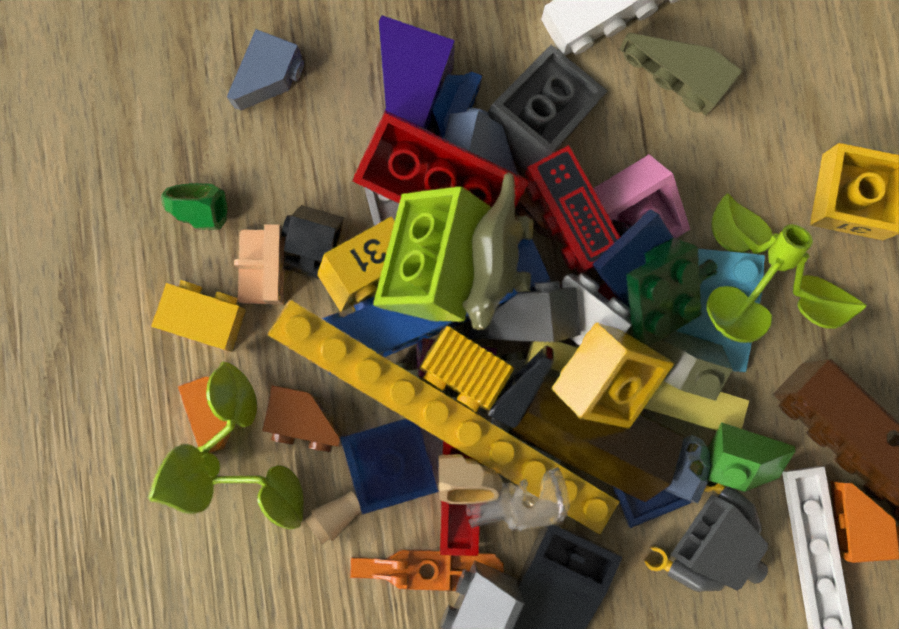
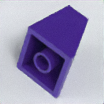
M381 15L379 32L386 111L430 132L435 120L432 108L446 76L452 74L454 68L455 40Z

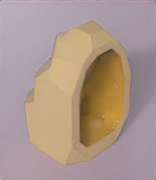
M461 454L439 455V500L451 504H478L499 498L502 493V479L494 469L481 466L474 459H464Z

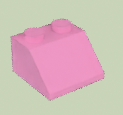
M649 154L593 188L611 222L615 219L633 226L651 209L659 214L673 237L677 238L690 230L673 173Z

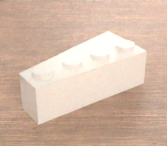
M553 0L545 5L541 20L562 54L567 55L574 52L575 55H578L589 49L594 44L593 40L603 35L609 38L618 34L626 27L625 23L636 17L639 21L648 18L658 10L660 4L668 0ZM669 0V1H670V3L672 4V3H675V2H677V1H679V0Z

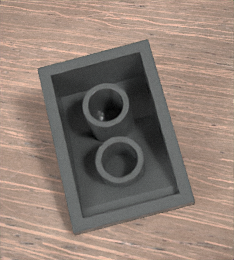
M550 45L492 104L487 113L489 118L503 126L513 160L524 170H527L528 166L557 152L602 99L607 90L553 45Z

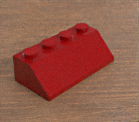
M385 110L360 160L352 182L397 203H400L401 195L405 193L463 187L492 208L501 194L504 175L512 173L515 182V209L529 180Z

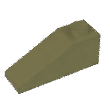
M631 325L626 333L633 337ZM674 331L649 346L674 363L664 378V382L681 391L716 401L733 371L722 345L678 331Z

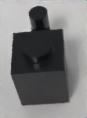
M303 205L292 215H287L282 228V237H286L284 251L300 255L301 257L297 258L287 255L283 269L320 280L317 274L321 264H318L317 261L322 262L324 254L338 246L344 217Z

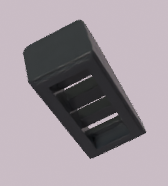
M546 345L504 385L491 409L487 411L488 415L512 428L518 426L553 365V348Z

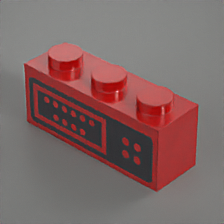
M568 145L527 167L525 178L529 180L525 191L532 202L539 201L545 214L541 215V218L551 236L557 234L564 248L560 249V253L565 264L570 270L575 268L580 275V273H586L594 269L592 264L620 236Z

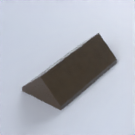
M553 368L549 370L518 426H515V428L510 427L508 431L509 434L643 502H647L672 484L684 440L682 434L641 413L630 428L580 418L552 390L561 372Z

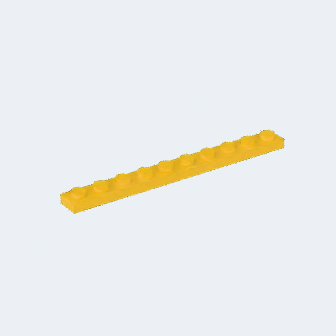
M290 299L268 333L270 337L486 467L494 469L501 476L599 535L619 504V501Z

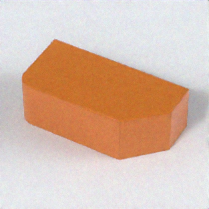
M207 376L178 386L198 447L205 445L227 424V421H222L213 414L207 403L206 388L209 380ZM232 431L212 447L209 453L224 449Z

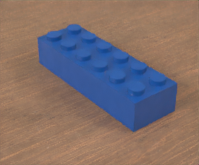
M522 239L518 243L517 271H525L531 274V291L535 290L536 282L549 281L550 277L533 240ZM513 288V293H508L499 302L497 309L520 292ZM375 297L354 305L356 312L344 317L340 313H334L322 318L383 357L413 346L422 338L429 339L436 336L446 326L454 328L471 320L468 313H466L465 321H431L374 306Z

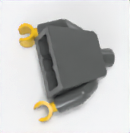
M714 483L712 487L706 485L704 492L715 491L719 496L716 497L713 494L710 496L675 547L671 556L676 560L673 562L668 559L664 549L656 545L650 546V549L662 554L663 559L661 563L654 565L644 559L646 566L650 570L660 571L664 569L668 572V577L696 592L721 591L725 586L739 590L747 580L758 584L766 578L768 567L761 559L768 550V543L760 535L762 527L755 505L736 489Z

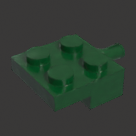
M675 237L646 252V264L627 274L633 338L648 347L702 315L700 285L704 280L718 273L715 270L718 267L713 260H706L699 265L698 246Z

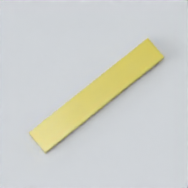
M531 341L525 365L547 345L553 348L554 362L551 368L561 372L578 348L558 341ZM662 381L643 409L714 431L718 430L721 423L742 429L749 400L720 392L715 401L681 391Z

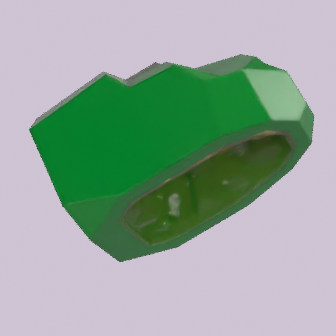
M179 184L166 188L161 194L162 205L165 211L173 215L178 221L192 225L195 229L220 230L226 223L228 206L225 191L213 184Z

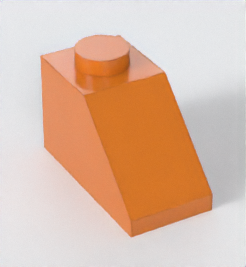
M838 480L830 481L840 558L852 563L898 560L899 527L896 525L895 519L853 483Z

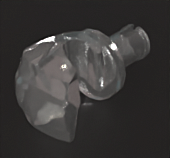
M557 467L544 473L541 480L540 497L536 503H531L526 498L527 479L520 481L517 488H515L513 483L502 484L501 495L498 499L478 504H467V516L473 515V518L468 520L470 526L475 528L480 525L505 520L512 531L518 530L521 532L558 524L565 519L570 505L568 489L563 474Z

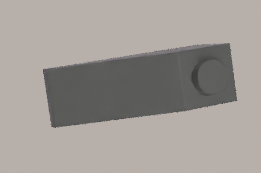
M558 280L536 282L535 290L518 293L499 307L487 328L481 330L471 328L468 331L469 338L556 342L580 336L577 288L560 287Z

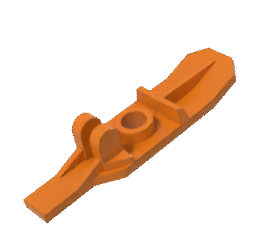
M401 549L386 559L352 557L350 578L384 579L397 588L406 590L456 591V586L463 570L470 571L474 560L501 572H504V563L495 553L479 552L478 556L440 555V551ZM422 565H432L435 570L434 574L431 577L422 576L420 573Z

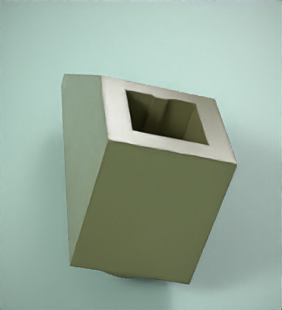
M628 33L619 49L624 53V58L631 65L637 68H644L653 75V80L661 88L673 90L682 97L686 107L696 113L701 112L705 116L714 108L742 72L741 69L713 48Z

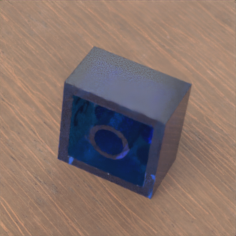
M405 418L340 438L362 515L439 492L422 429Z

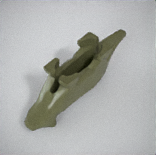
M512 173L504 175L501 194L494 206L483 216L477 225L472 239L474 283L468 300L463 303V307L472 321V327L478 330L488 327L499 302L508 293H513V288L520 293L530 292L531 274L525 271H517L518 243L521 241L522 235L526 240L533 239L534 221L525 216H517L516 218L514 216L515 182Z

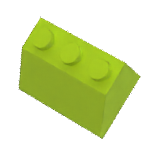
M463 187L402 194L373 305L378 308L431 321H465L467 311L463 307V303L468 300L474 283L472 239L477 225L491 207Z

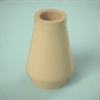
M349 491L335 500L310 510L312 514L304 520L323 545L328 540L333 542L364 508L354 493Z

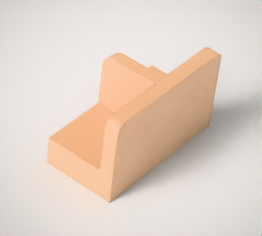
M264 224V230L243 229L240 231L239 259L234 260V266L239 269L238 302L240 304L284 305L285 269H283L285 261V237H282V227L280 224Z

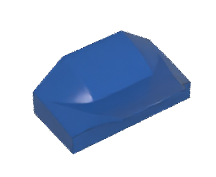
M469 72L465 75L449 74L446 76L432 108L435 117L433 123L435 135L441 138L445 137L450 114L466 112L467 109L473 107L481 89L482 75Z

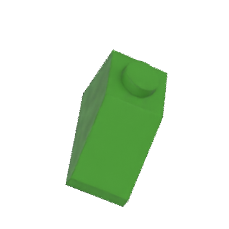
M721 423L708 446L711 462L708 480L743 492L749 491L778 479L796 451L795 446Z

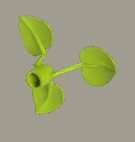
M729 193L721 199L713 213L711 222L712 233L717 242L730 252L747 253L751 250L754 254H760L769 249L768 260L771 264V267L749 297L740 289L732 286L718 287L708 297L706 303L708 315L716 329L721 331L724 336L733 341L743 343L753 342L762 338L770 329L772 316L767 308L756 303L755 300L777 270L787 271L796 266L792 292L795 296L800 297L797 304L799 311L812 323L823 328L835 329L845 325L865 309L866 304L836 285L813 275L803 276L805 263L810 257L807 251L813 244L812 236L806 229L790 224L785 226L780 234H772L770 227L762 218L736 202Z
M223 361L209 377L206 398L213 414L218 419L227 421L226 426L203 446L196 448L190 444H182L173 448L163 460L155 476L149 500L168 505L182 513L197 514L205 511L211 504L215 484L257 483L262 486L258 492L257 502L265 517L275 525L285 529L299 528L304 512L303 491L297 476L289 468L282 465L273 466L268 470L266 478L260 475L218 476L220 471L219 460L214 454L209 453V450L234 430L235 423L241 427L250 426L257 413V398L250 381L237 367Z

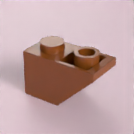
M272 385L262 428L263 432L272 433V441L294 445L295 438L310 441V449L331 452L332 446H342L344 438L315 394Z

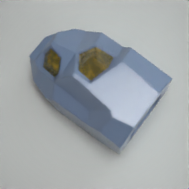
M693 435L684 438L672 484L664 489L671 494L697 504L707 485V477L711 469L710 452L703 440Z

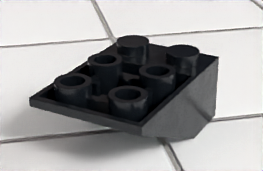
M545 518L518 578L524 604L513 629H586L607 594L623 557L617 552Z

